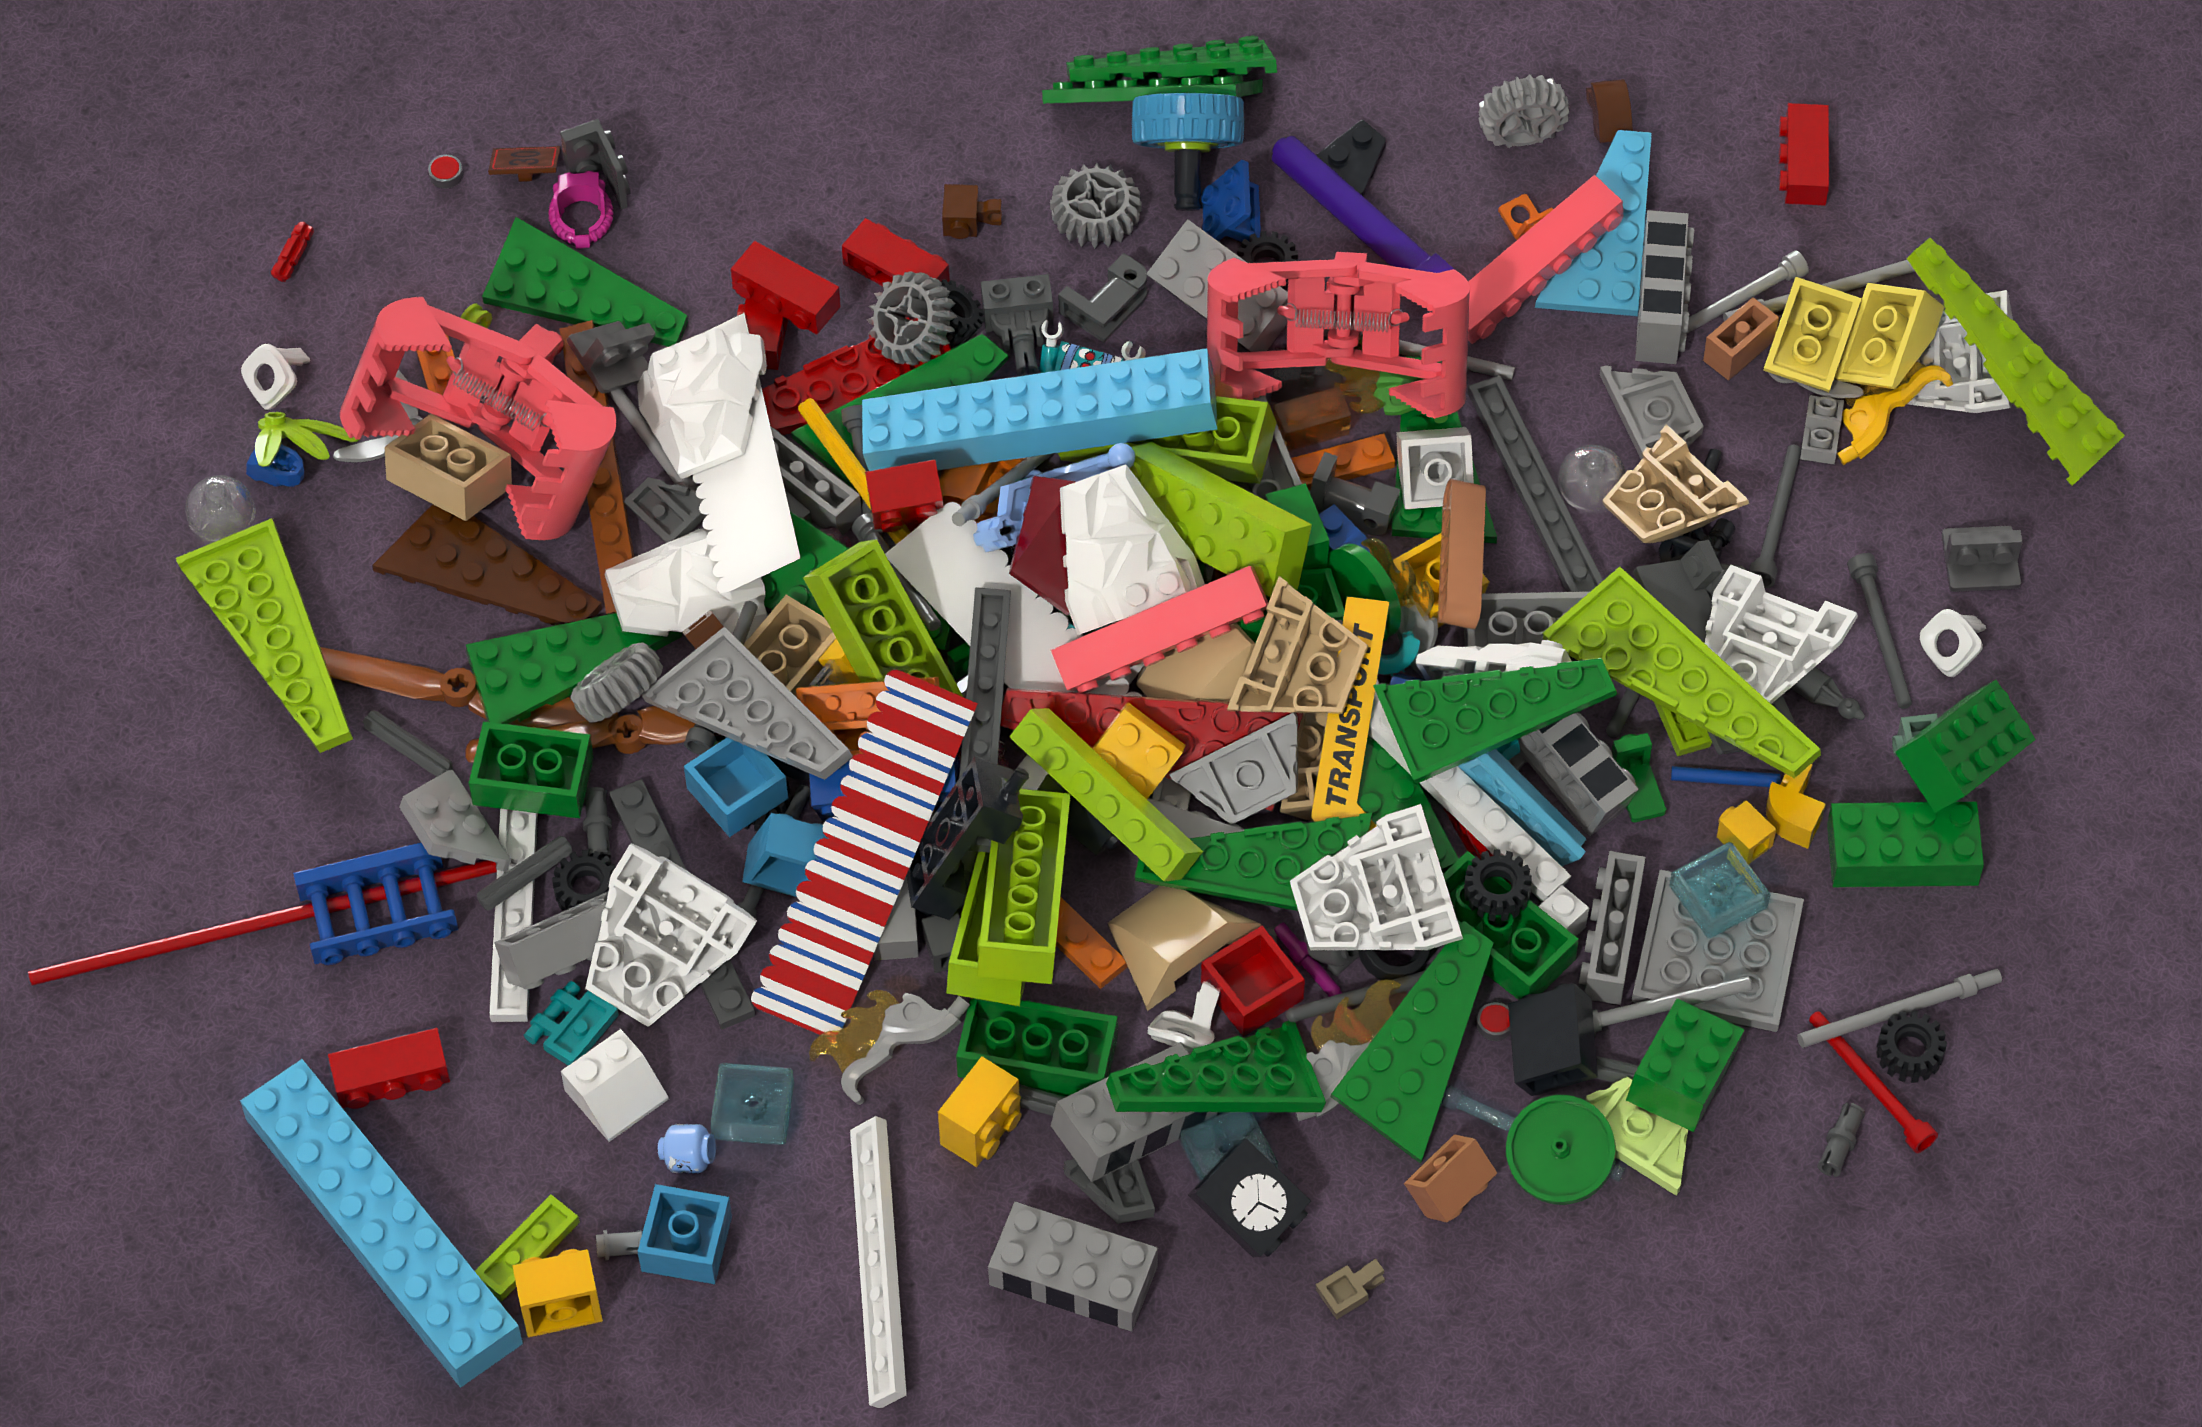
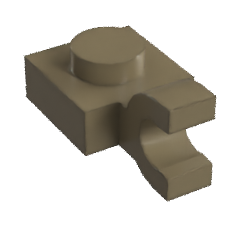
M1374 1259L1354 1274L1349 1266L1346 1265L1315 1284L1316 1291L1337 1320L1369 1300L1368 1293L1365 1290H1371L1385 1282L1382 1276L1384 1269L1377 1259Z

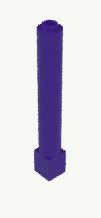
M1295 136L1283 137L1275 143L1272 149V162L1388 265L1433 273L1454 269L1437 253L1430 256Z

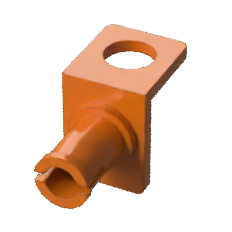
M1523 194L1501 205L1498 212L1512 235L1518 240L1549 214L1553 208L1551 207L1538 213L1528 195ZM1514 207H1523L1528 211L1529 219L1524 221L1523 224L1517 223L1512 219L1511 210Z

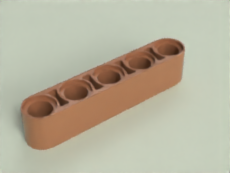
M1449 479L1445 488L1442 508L1438 600L1439 623L1475 629L1480 618L1486 488L1483 485Z

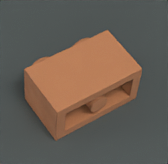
M1752 297L1707 336L1703 361L1729 381L1773 343L1779 317Z
M1454 1134L1404 1185L1427 1218L1448 1222L1460 1215L1463 1206L1487 1188L1488 1182L1497 1174V1171L1476 1139Z

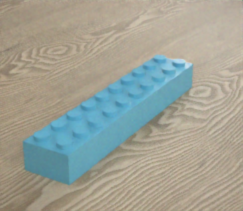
M1208 349L862 400L863 456L869 471L929 460H936L937 470L1218 429L1215 375Z
M303 1059L240 1100L247 1122L460 1388L523 1344L519 1325Z

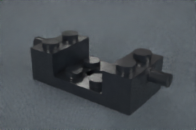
M978 757L973 758L927 824L907 872L906 878L911 908L919 910L925 916L935 915L950 920L957 909L964 906L968 888L965 883L962 858L968 849H972L975 846L978 836L1005 844L1012 832H1016L1019 829L1023 813L1020 810L1018 795L1024 783L1029 779V774L1026 770L1016 768L1015 772H1013L1012 769Z

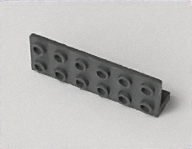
M1709 540L1698 541L1681 560L1638 566L1633 571L1637 582L1705 643L1706 625L1712 610V601L1706 587L1723 571ZM1780 696L1772 705L1791 723L1796 725L1783 696ZM1708 732L1719 755L1743 751Z

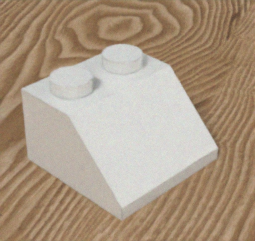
M1466 427L1396 432L1398 469L1404 509L1443 506L1444 492L1449 479L1474 483L1471 434Z
M621 1029L561 1071L565 1092L609 1142L669 1100L668 1095L642 1052Z

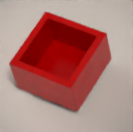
M936 460L865 472L875 530L882 529V532H895L903 529L904 524L916 522L919 526L929 517L936 515L937 510L944 508Z
M1263 925L1201 962V983L1203 984L1206 981L1215 988L1220 989L1217 1004L1243 1037L1304 1000L1305 979Z

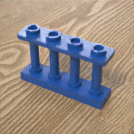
M417 843L293 873L300 902L305 900L311 901L320 937V941L310 943L314 963L333 965L341 962L344 957L357 954L360 956H370L377 953L381 948L390 946L398 948L408 947L415 940L427 937L441 939L450 935L452 931L458 930L454 910H442L433 873L436 869L443 868L441 857L429 855L423 844ZM416 874L420 878L428 915L407 920L397 880L401 877ZM382 883L392 924L371 928L362 888ZM344 891L348 893L356 932L335 937L326 897L330 894Z

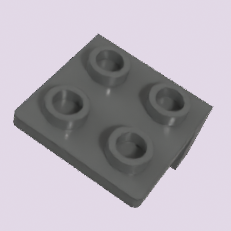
M599 119L561 131L566 172L578 174L585 173L586 171L598 172L602 170L621 210L627 208L626 195L631 193L625 174H628V170L623 156H616L613 150L616 149L610 130L604 131Z

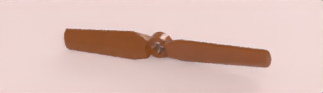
M320 647L331 678L416 700L442 702L445 700L447 704L453 707L468 705L470 711L486 719L475 677L465 668H454L443 674L427 667ZM459 683L465 684V687H461L458 692L453 691V687H458ZM567 697L553 705L545 704L532 711L529 718L521 722L515 720L509 723V725L540 728L586 719L576 710L575 704L570 699L571 697ZM616 712L609 718L605 719L614 718V720H616L619 718L618 712Z
M651 706L638 710L639 716L627 714L616 720L611 718L591 723L587 720L540 728L590 734L592 749L614 744L618 751L624 754H633L643 749L646 744L671 745L682 743L685 741L688 730L694 727L695 723L659 707ZM628 731H633L631 737L625 738L628 735ZM716 732L714 733V736H720V735H721V734H718V733H716ZM479 738L470 740L466 746L465 757L470 763H474Z

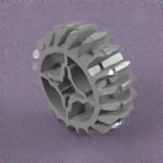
M1529 74L1523 79L1516 77L1514 81H1504L1502 86L1492 87V93L1485 94L1484 101L1479 103L1480 117L1478 119L1480 127L1487 140L1493 141L1494 146L1505 144L1510 148L1512 146L1531 145L1538 142L1543 143V140L1546 138H1554L1555 132L1564 130L1563 124L1568 122L1569 102L1561 84H1556L1553 78L1545 79L1543 75L1533 78Z
M1096 163L1092 169H1088L1083 164L1080 172L1071 168L1069 177L1061 176L1059 185L1054 186L1052 191L1050 209L1052 210V220L1054 224H1057L1059 233H1066L1069 242L1078 237V243L1081 247L1087 241H1091L1095 249L1098 242L1103 241L1109 248L1112 238L1121 243L1123 234L1131 235L1133 226L1138 225L1140 212L1142 211V202L1140 201L1138 187H1135L1132 177L1125 178L1123 169L1114 173L1111 164L1106 169H1100L1099 164Z
M905 272L903 276L893 275L892 283L883 282V293H874L878 301L876 305L869 306L874 311V315L867 319L869 324L874 325V327L868 334L876 339L874 346L882 350L884 357L892 359L899 364L919 365L920 361L924 363L930 361L931 354L935 356L940 355V344H950L946 335L947 332L955 331L949 325L950 320L957 316L949 310L956 303L952 299L947 298L950 291L942 287V282L938 279L929 277L928 274L922 272ZM905 317H915L918 318V321L908 320Z
M644 642L632 644L628 648H623L620 652L614 653L612 657L604 660L593 671L585 675L582 681L578 682L570 698L575 704L574 707L590 723L609 718L625 706L630 705L632 701L639 698L642 693L649 690V687L656 682L663 669V665L659 661L660 658Z

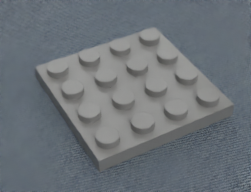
M1660 869L1631 1002L1639 1003L1749 976L1753 986L1751 991L1694 1004L1693 1006L1730 1023L1777 1032L1804 899Z

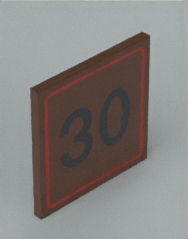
M561 146L493 148L488 173L489 175L518 174L519 182L532 181L533 173H556Z

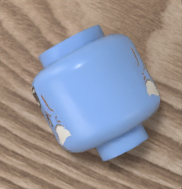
M700 1124L672 1125L668 1128L665 1137H661L658 1142V1156L660 1160L665 1161L667 1168L673 1173H701L715 1159L716 1142L714 1135L709 1134L708 1130Z

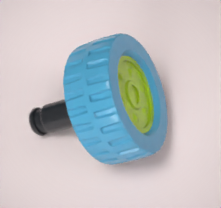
M1165 93L1135 97L1132 104L1133 143L1143 147L1165 148L1167 152H1174V195L1176 198L1174 208L1178 211L1200 210L1201 152H1210L1211 149L1235 147L1243 143L1244 102L1242 98L1207 93Z

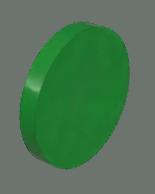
M1347 543L1331 551L1328 554L1327 568H1331L1344 610L1347 597L1389 602L1386 620L1388 638L1394 635L1400 628L1401 607L1395 587L1385 569L1371 553L1356 544Z
M1551 1095L1532 1102L1515 1118L1507 1136L1506 1157L1514 1179L1525 1192L1546 1203L1567 1205L1583 1201L1602 1188L1610 1177L1615 1164L1616 1144L1609 1122L1594 1105L1575 1096Z

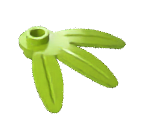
M269 412L265 414V418L258 421V427L262 431L255 442V453L259 466H270L280 449L282 438L287 437L315 458L327 460L330 455L325 444L312 432L350 442H357L360 439L349 438L344 428L328 422L310 419L292 420L286 417V414L283 412Z

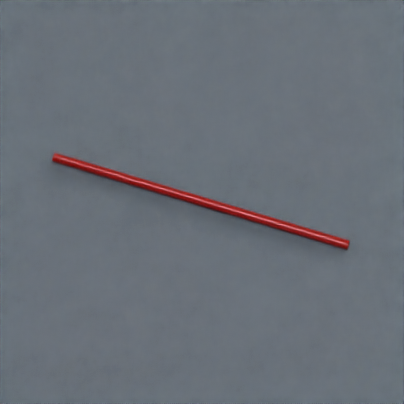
M485 860L474 865L469 864L434 873L436 885L440 887L497 873L496 863ZM419 877L398 882L401 896L423 891ZM384 885L362 890L365 905L387 899ZM348 894L326 899L329 913L351 908ZM312 903L28 971L29 979L32 986L312 918L315 917Z

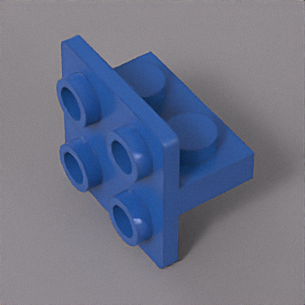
M1242 159L1212 184L1208 185L1202 192V229L1217 241H1220L1225 236L1240 242L1244 239L1249 241V236L1254 233L1257 238L1260 237L1259 185L1249 181V163Z

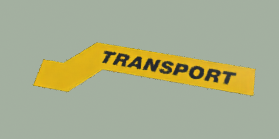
M1347 597L1342 625L1366 643L1368 649L1343 713H1328L1311 814V818L1315 822L1325 821L1326 818L1356 817L1359 814L1365 813L1357 804L1375 694L1373 685L1377 682L1389 602L1355 597ZM1371 821L1370 831L1377 826L1373 821Z

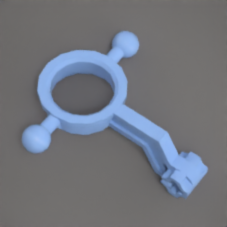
M1117 443L1109 449L1108 453L1043 473L1033 469L1020 481L1002 486L1000 488L997 516L977 523V531L973 534L976 545L983 547L985 552H992L1016 544L1023 524L1024 509L1028 503L1031 491V480L1034 476L1078 482L1125 464L1130 468L1135 461L1134 450L1128 444ZM1007 526L1012 528L1010 533L1000 534V529Z

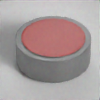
M447 154L437 156L428 166L430 181L436 187L452 188L462 180V165L455 156Z
M1493 1002L1484 1005L1480 1009L1477 1016V1029L1484 1038L1491 1041H1501L1511 1034L1508 1006Z

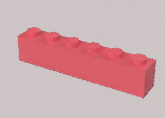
M1593 175L1468 281L1470 285L1468 341L1471 344L1480 338L1485 339L1491 335L1496 328V324L1505 317L1513 316L1520 309L1522 302L1531 295L1536 296L1545 288L1549 279L1556 273L1562 274L1565 272L1576 256L1581 252L1586 253L1591 250L1602 234L1606 231H1613L1621 223L1624 217L1623 201L1598 177Z
M1248 566L1052 649L1051 652L1066 689L1071 692L1077 690L1078 693H1087L1099 687L1097 683L1099 680L1110 676L1111 680L1115 681L1131 674L1130 667L1143 662L1145 667L1164 660L1163 653L1176 648L1178 653L1194 648L1198 645L1196 640L1210 634L1211 639L1227 634L1232 631L1230 628L1231 624L1243 620L1245 625L1258 621L1265 617L1263 611L1266 610L1269 602L1255 569L1252 566Z

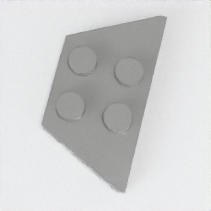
M1605 365L1600 367L1599 375L1641 460L1643 459V451L1647 447L1652 448L1661 437L1660 431L1666 424L1687 443L1688 447L1702 435L1704 426L1677 372H1650L1647 369L1633 368L1632 373L1611 371L1612 366Z
M1293 712L1169 775L1173 781L1179 783L1195 795V798L1204 805L1212 808L1229 824H1235L1298 792V716Z
M453 770L444 772L403 796L399 808L429 855L454 858L460 862L473 865L476 858L495 862L496 870H508L511 862L509 855L477 806L473 805L472 798Z

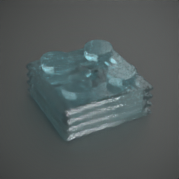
M1728 842L1673 871L1670 877V888L1707 938H1712L1768 908L1771 894L1732 842Z
M720 1063L710 1124L711 1134L714 1135L715 1140L784 1145L787 1139L794 1088L793 1070L782 1067ZM751 1101H758V1105L755 1107H748Z
M1225 1112L1181 1131V1146L1199 1181L1227 1153H1223V1150L1230 1149L1238 1140L1247 1138L1278 1168V1161L1252 1112Z

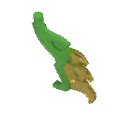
M1362 339L1359 340V344L1354 349L1362 350ZM1331 357L1326 366H1324L1330 372L1338 373L1346 378L1345 383H1334L1337 391L1347 396H1357L1362 399L1360 402L1349 403L1350 408L1358 413H1372L1383 407L1385 415L1393 416L1416 409L1411 408V405H1406V402H1401V399H1396V396H1390L1389 388L1423 380L1424 378L1339 365L1331 362ZM1448 416L1435 418L1434 421L1436 423H1443L1448 419Z

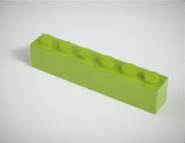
M1049 708L1030 709L1010 735V738L1163 881L1181 880L1203 853L1197 845Z

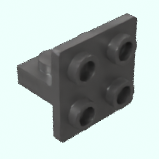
M617 321L571 334L567 338V343L599 392L604 394L638 384L643 372L648 370L649 366L643 354L648 350L647 345L656 333L649 323L625 329L622 323Z
M2011 526L1943 529L1942 542L1950 591L2020 588L2021 579L2018 558L2022 546L2021 530H2013Z

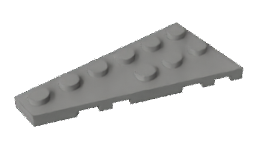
M725 627L652 684L649 690L641 694L645 702L824 780L853 757L850 750Z

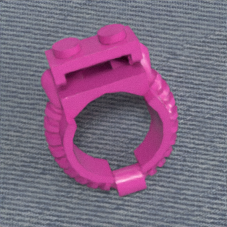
M599 172L564 173L563 175H558V182L553 185L554 195L548 211L550 225L559 238H562L565 242L568 241L569 244L574 243L576 249L590 248V243H595L598 239H601L612 224L613 206L609 196L605 193V182L599 179ZM579 201L591 202L598 206L601 216L589 228V234L575 235V229L568 227L561 219L565 212V207Z

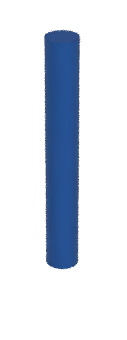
M1671 767L1672 781L1770 787L1772 782L1780 785V774Z

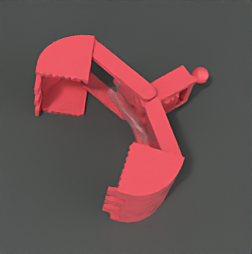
M1336 252L1335 259L1246 263L1232 258L1224 261L1209 273L1207 289V349L1215 375L1216 396L1246 400L1266 396V393H1272L1282 388V381L1254 369L1326 366L1331 357V362L1339 365L1424 378L1423 380L1389 388V395L1396 396V399H1401V402H1406V405H1411V408H1416V411H1421V414H1427V417L1435 419L1452 414L1462 408L1466 401L1469 282L1454 269L1433 273L1367 262V253ZM1325 277H1330V278L1328 279V282H1326V291H1325ZM1286 279H1288L1287 304L1279 306L1277 309L1279 315L1287 318V350L1237 352L1238 339L1243 338V322L1238 320V301L1245 300L1246 297H1252V295H1258V293H1264L1271 290V288L1285 286ZM1400 296L1407 297L1412 302H1416L1417 305H1422V308H1427V311H1433L1423 315L1422 331L1426 333L1443 328L1442 343L1423 348L1421 360L1399 356L1400 323L1407 322L1410 319L1408 313L1400 310ZM1324 329H1329L1328 340H1324ZM1361 331H1363L1362 350L1354 349L1359 344Z
M412 297L392 302L380 311L341 406L340 419L349 438L354 437L355 440L360 439L363 435L366 437L370 435L374 437L378 435L383 437L386 435L391 437L394 435L399 437L405 435L408 437L410 434H414L415 427L400 402L466 428H471L473 425L478 424L479 430L502 450L510 453L514 460L536 477L532 487L507 484L505 491L509 494L508 498L511 500L510 504L513 505L512 510L515 511L514 516L517 517L516 522L519 523L518 528L522 530L521 534L525 539L552 540L565 535L574 526L615 433L616 414L614 407L602 406L552 365L555 356L561 352L564 345L563 339L558 333L548 331L535 324L518 341L429 306L424 297ZM446 335L465 342L459 357L454 359L453 356H449L446 359L453 372L443 395L395 377L405 351L412 350L415 352L420 350L423 352L428 350L431 352L436 350L439 352L444 350L450 352L452 345ZM499 356L503 357L500 363L497 362ZM514 418L513 424L510 428L507 424ZM552 429V435L555 436L554 440L557 442L556 446L559 450L548 449L544 456L540 451L549 430Z

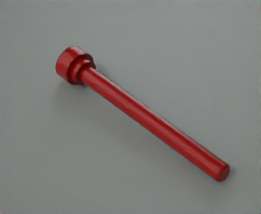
M1814 1012L1809 1018V1022L1815 1028L1830 1024L1821 1012ZM1842 1036L1826 1040L1905 1129L1903 1132L1906 1136L1905 1142L1915 1153L1924 1151L1936 1141L1938 1137L1936 1130L1928 1122H1923L1921 1119L1916 1120Z

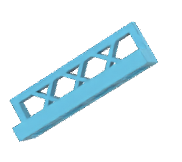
M1496 749L1458 766L1561 866L1577 861L1584 855L1586 851L1581 846L1586 841V838Z

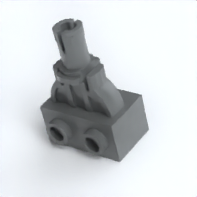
M1049 274L982 281L981 303L984 311L985 331H994L1002 339L1005 350H1010L1009 338L1012 339L1018 376L1026 375L1025 364H1028L1029 375L1038 374L1039 369L1036 362L1033 335L1036 336L1037 347H1041L1044 342L1042 324L1045 320H1048V325H1054L1053 299Z

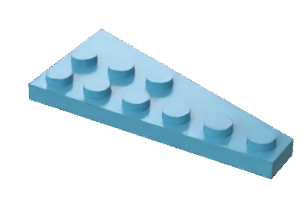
M1617 131L1596 177L1623 201L1624 217L1613 231H1606L1602 234L1591 250L1586 253L1581 252L1576 256L1565 272L1562 274L1556 273L1547 281L1545 288L1540 292L1536 300L1535 308L1638 316L1652 133Z

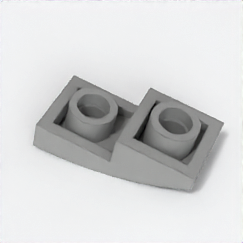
M1809 396L1800 455L1801 460L1835 465L1844 400L1826 396Z

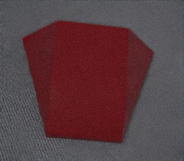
M1034 476L1031 480V491L1028 503L1024 509L1021 532L1017 537L1009 574L1065 615H1069L1070 613L1065 602V590L1068 589L1067 567L1063 565V556L1067 555L1066 534H1062L1060 488L1076 481Z

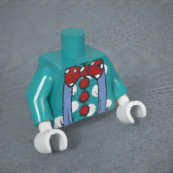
M1045 320L1041 327L1042 333L1047 339L1046 344L1042 345L1040 373L1124 361V359L1145 358L1146 355L1145 349L1140 346L1137 355L1131 358L1129 352L1133 343L1130 341L1122 346L1121 353L1123 358L1061 341L1059 347L1056 343L1064 332L1062 324L1058 323V332L1055 335H1048L1047 333L1048 320Z

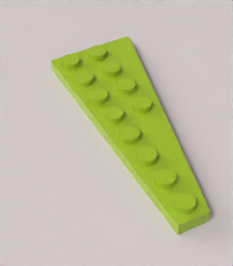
M1931 238L1927 239L1907 258L1908 262L1926 287L1932 290L1935 295L1939 294L1944 300V311L1950 320L1956 318L1965 329L1967 335L1964 339L1968 345L1972 346L1975 344L1986 358V361L1983 363L1984 367L2010 403H2014L2017 408H2022L2025 412L2028 422L2027 426L2033 434L2036 432L2041 434L2051 448L2047 451V454L2052 461L2059 459L2070 474L2066 480L2073 486L2125 435L2111 419L2107 418L2093 404L2091 398L2084 394L2068 378V375L2044 354L2042 348L2035 344L2019 328L2018 324L1995 304L1993 298L1980 289L1969 274L1961 269L1940 245L1936 244Z
M271 518L177 557L176 561L182 572L319 753L353 740L273 519Z
M1618 567L1542 633L1543 640L1561 644L1563 646L1562 649H1566L1568 655L1578 661L1602 658L1611 679L1793 778L1797 777L1821 756V750L1815 743L1621 567Z

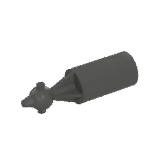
M1814 667L1790 688L1814 705L1838 707L1840 715L1846 719L1864 720L1865 718L1858 701L1853 698L1844 699L1832 677L1817 667Z

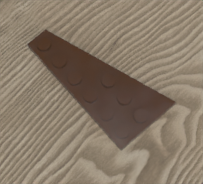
M434 504L372 565L374 572L383 575L388 573L403 578V581L414 584L419 582L435 587L437 591L484 605L493 604L503 607L506 611L514 614L523 613L539 618L541 622L555 626L594 618L602 610V603L474 516L464 521Z

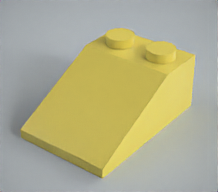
M1795 277L1763 371L1829 392L1862 298Z
M1867 283L1835 379L1843 382L1896 389L1934 339L1944 306L1924 290Z

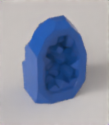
M282 444L270 466L261 467L258 465L255 449L246 464V475L255 481L260 480L275 487H295L305 477L302 458L296 451Z

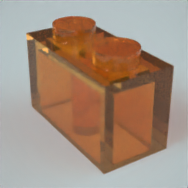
M1340 386L1274 404L1273 415L1288 452L1349 435L1351 413Z

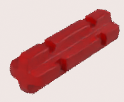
M299 222L295 225L291 238H288L278 257V262L275 263L271 270L272 277L280 282H285L291 277L294 266L298 264L307 247V241H310L314 233L313 227L305 222Z

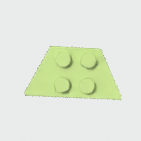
M1629 1077L1613 1083L1606 1090H1598L1587 1095L1586 1101L1594 1105L1605 1116L1611 1126L1616 1144V1158L1677 1196L1681 1186L1688 1129L1626 1101L1632 1079Z

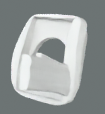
M263 344L256 348L244 361L241 373L246 385L265 410H271L297 384V377L290 365L302 366L309 363L310 358L301 348L284 349L276 348L271 344ZM263 364L270 365L275 376L272 387L266 391L263 390L257 380L258 369Z
M1951 609L1942 610L1921 630L1920 642L1922 648L1937 668L1946 676L1955 677L1981 652L1983 644L1976 632L1984 631L1986 625L1982 624L1981 620L1977 619L1976 616L1961 615ZM1950 629L1959 637V647L1955 654L1950 657H1944L1939 653L1936 643L1940 633Z
M1204 981L1201 990L1197 992L1193 1018L1182 1012L1166 1010L1152 1021L1148 1026L1147 1033L1151 1035L1153 1040L1170 1046L1181 1042L1189 1054H1191L1194 1048L1213 1043L1215 1036L1211 1030V1021L1220 989Z

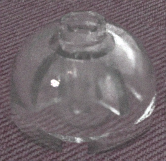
M1595 444L1580 446L1566 455L1560 465L1557 489L1563 501L1576 507L1575 510L1580 513L1597 515L1609 512L1603 505L1602 500L1626 473L1623 461L1611 449Z
M213 475L206 477L195 484L187 496L185 515L189 529L197 539L208 544L252 527L256 520V507L252 494L241 481L230 476Z

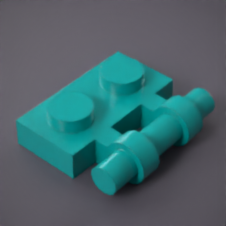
M569 981L563 989L555 991L550 997L552 1002L542 1014L537 1013L530 1021L531 1027L524 1034V1038L531 1044H536L542 1035L549 1036L543 1043L544 1051L568 1066L589 1052L619 1016L618 1008L589 990L580 1000L576 999L575 996L581 989L573 981ZM563 1011L569 1012L560 1024L554 1022Z

